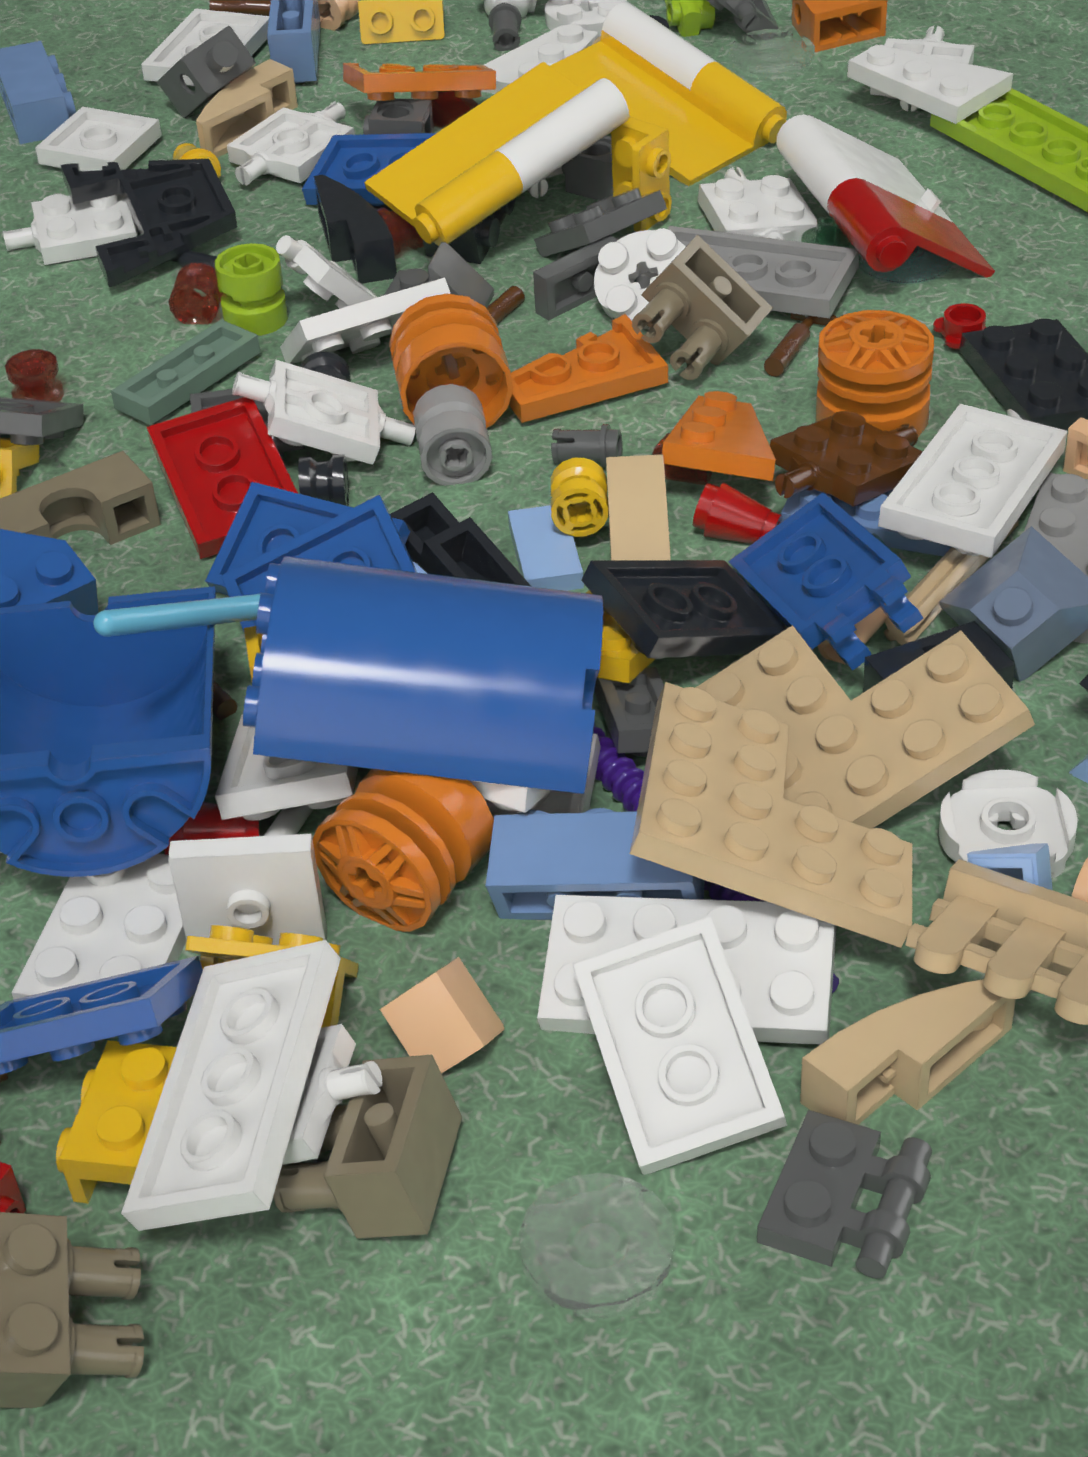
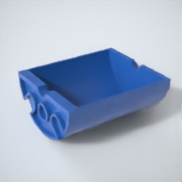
M284 556L281 564H269L265 593H261L258 605L256 633L263 634L261 653H257L255 657L252 685L247 686L243 710V726L255 728L253 755L584 794L595 719V710H592L593 693L600 671L603 632L602 595Z
M215 586L112 596L108 597V605L105 610L216 599ZM71 601L0 608V852L7 855V864L23 870L52 876L83 877L108 874L127 869L157 855L169 846V838L190 817L195 818L206 796L211 772L215 625L105 637L98 634L94 628L93 622L96 615H85L78 612L73 607Z

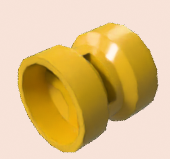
M571 458L561 462L551 475V518L555 526L564 534L574 537H585L594 534L605 525L608 519L607 476L600 465L587 458Z

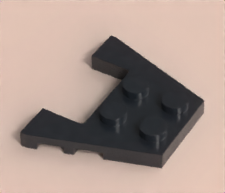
M209 159L154 160L148 162L149 169L121 170L117 162H107L108 165L102 166V170L80 171L79 163L61 165L63 180L73 204L121 194L141 234L140 236L95 246L98 263L109 287L117 286L237 228L235 210Z

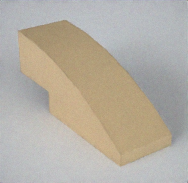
M269 59L240 75L219 91L204 107L196 120L200 148L212 152L218 158L228 153L227 145L281 108L284 107L291 110L297 108L293 69Z
M663 455L606 457L611 560H671Z
M984 979L919 994L876 1011L837 1032L802 1058L800 1103L811 1111L857 1125L894 1094L918 1111L1012 1029L1016 999L1003 998L989 992L984 987Z

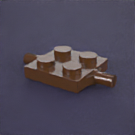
M849 411L836 412L828 418L810 425L800 426L792 432L770 440V448L776 459L775 464L788 471L776 477V491L780 496L784 494V498H790L804 490L810 491L815 489L831 494L851 506H856L893 490L923 452L913 447L918 441L917 431L913 426L909 427V424H903L891 431H882L866 423L863 416Z

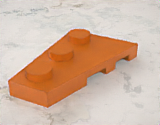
M624 314L612 320V330L598 337L596 334L589 332L577 338L576 348L564 355L548 353L511 372L513 392L509 406L521 423L666 384L668 383V364L650 343L642 339L644 335L641 332L637 334L634 331L632 321Z

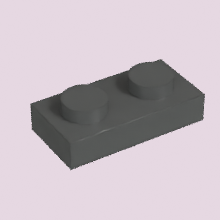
M608 235L534 271L536 314L549 321L597 297L594 288V275L599 264L598 254L606 244L616 242L618 239Z
M656 667L645 668L630 683L601 678L596 679L595 695L617 753H630L643 757L648 754L656 704L664 686Z

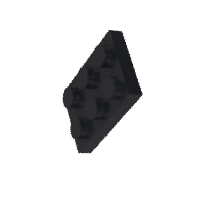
M1037 319L1032 323L1007 327L995 325L989 326L984 330L962 333L960 353L1007 411L1008 409L1015 411L1023 420L1062 430H1068L1080 417L1088 420V353L1058 319Z
M725 560L590 561L581 579L592 594L602 595L603 611L616 620L632 639L633 646L640 653L647 656V658L747 655L787 629Z

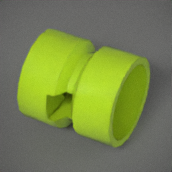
M255 243L237 245L220 253L215 259V270L219 292L224 293L221 297L224 321L255 333L258 336L275 332L284 326L288 320L285 292L281 288L283 278L279 253L270 246Z

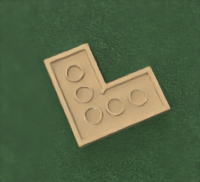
M793 625L695 687L706 691L716 700L745 710L757 709L772 715L777 721L789 725L783 799L803 806H819L831 812L835 817L869 829L881 824L1035 725L1027 706L962 631L957 632L853 700L849 699Z
M665 682L656 704L630 854L901 948L907 938L908 930L912 926V843L901 840L895 834L885 829H869L840 819L819 806H803L783 799L789 725L777 721L772 715L757 709L745 710L716 700L704 690L694 687L682 688Z

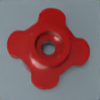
M954 304L944 311V317L937 318L934 321L933 329L936 332L942 333L945 337V345L950 348L960 349L962 333L987 328L985 327L986 312L981 307L973 304Z

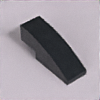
M325 175L314 176L318 214L331 260L333 262L352 260L357 280L361 284L394 279L397 274L394 243L384 219L370 203L347 186Z
M433 492L391 513L392 518L404 520L409 528L410 534L405 547L412 561L427 574L531 586L471 517L459 522Z

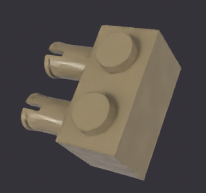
M697 234L641 294L649 303L641 312L634 316L632 327L638 334L647 325L649 330L642 339L648 343L658 342L671 325L675 327L687 340L672 354L670 364L676 371L685 362L687 367L680 376L687 380H694L700 376L709 362L718 366L751 335L773 307Z
M432 1054L364 1060L362 1064L373 1061L378 1065L382 1074V1086L379 1087L381 1091L375 1095L368 1094L350 1098L348 1104L336 1105L320 1153L332 1151L329 1161L298 1162L282 1165L273 1195L275 1204L280 1212L283 1213L310 1209H340L357 1239L426 1235L429 1233L462 1115Z
M0 1212V1408L43 1407L70 1374L124 1376L126 1378H136L139 1375L143 1365L144 1346H132V1343H140L144 1339L143 1329L140 1324H74L69 1316V1296L115 1297L123 1300L135 1298L140 1285L141 1269L129 1268V1266H137L140 1262V1253L136 1247L121 1249L72 1246L67 1238V1216Z

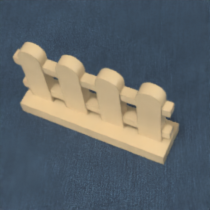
M959 859L950 868L943 899L938 898L933 903L929 919L933 922L928 927L914 923L908 930L905 945L916 949L914 962L927 971L939 974L953 973L960 965L985 973L984 987L989 992L1003 998L1021 999L1027 996L1030 990L1057 999L1055 1011L1060 1017L1076 1024L1088 1025V902Z

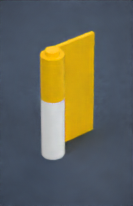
M626 1L614 6L606 16L599 42L550 65L584 90L599 79L605 78L610 80L626 100L630 117L669 129V152L671 154L669 175L688 186L695 184L768 143H776L778 132L787 121V111L784 106Z
M542 62L366 180L364 184L370 193L414 226L426 243L431 244L434 242L438 246H440L441 242L449 244L625 123L629 118V108L622 93L610 80L605 78L599 79L584 90L551 66Z

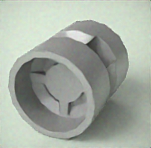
M454 384L437 386L425 392L417 401L413 411L422 469L428 478L444 486L471 483L478 480L488 470L492 461L491 444L488 430L486 429L482 403L477 395L468 388Z

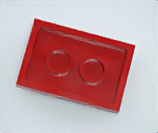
M242 397L147 427L151 446L200 559L218 554L252 482L298 493L271 435H268V429L257 405L252 399Z

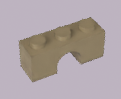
M124 451L0 498V529L54 539L69 532L88 530L99 533L112 545L161 525L153 483Z

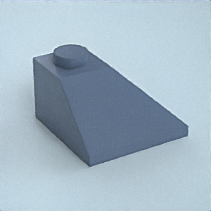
M1031 526L941 599L939 604L959 626L976 621L1015 663L1014 677L1021 682L1088 629V576Z

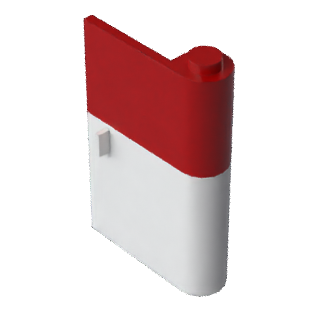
M809 115L794 116L787 120L780 128L776 143L779 152L872 269L879 272L893 271L900 267L910 257L914 249L919 246L985 278L992 277L995 270L940 208L939 204L941 201L932 190L928 188L925 190L899 159Z

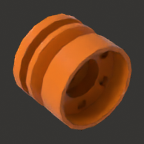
M445 293L425 297L403 312L393 326L389 346L403 411L414 424L413 411L417 401L425 392L437 386L454 384L466 387L477 395L482 403L486 428L495 424L508 408L513 385L496 321L486 307L468 296Z
M886 310L858 311L844 314L830 321L819 334L817 373L819 381L817 384L816 422L833 416L836 412L849 411L863 416L866 423L882 431H891L903 424H909V427L913 426L916 429L919 437L928 425L930 405L929 382L932 379L934 336L927 326L911 316Z
M372 769L359 782L355 794L343 799L337 806L335 813L327 816L317 827L312 839L316 864L327 885L344 904L356 913L396 931L411 932L426 925L435 914L438 906L444 904L449 898L456 883L464 880L487 854L491 846L494 818L483 795L470 780Z

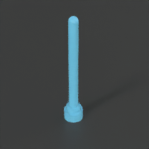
M261 594L103 610L95 616L93 624L98 634L110 637L257 620Z

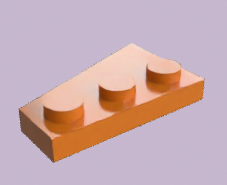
M343 63V81L359 91L367 93L368 100L375 101L394 100V92H411V98L437 99L438 91H455V97L479 98L482 97V90H496V71L484 65L428 64L423 65V72H415V67L383 63L379 67V73L362 69L359 67V63Z
M711 391L705 393L704 396L698 395L663 442L662 455L664 464L773 481L776 459L751 403L737 401V397L731 393Z

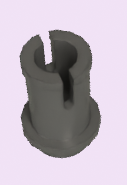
M501 3L495 6L488 16L489 26L494 34V47L498 51L514 50L520 44L518 29L522 23L521 14L515 6L508 3Z
M603 424L601 430H553L552 439L557 440V443H551L554 464H560L571 458H587L596 463H601V466L606 468V457L622 456L621 430L611 429L609 424Z

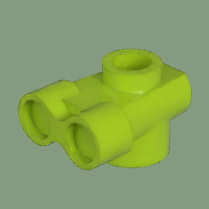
M664 0L669 26H677L682 37L699 35L700 29H711L713 27L715 7L707 0Z

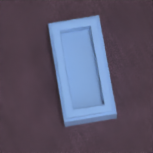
M551 505L508 511L509 529L520 573L532 587L563 591L583 589L584 583L581 581L583 570L574 538L571 535L564 534L555 526L551 518Z

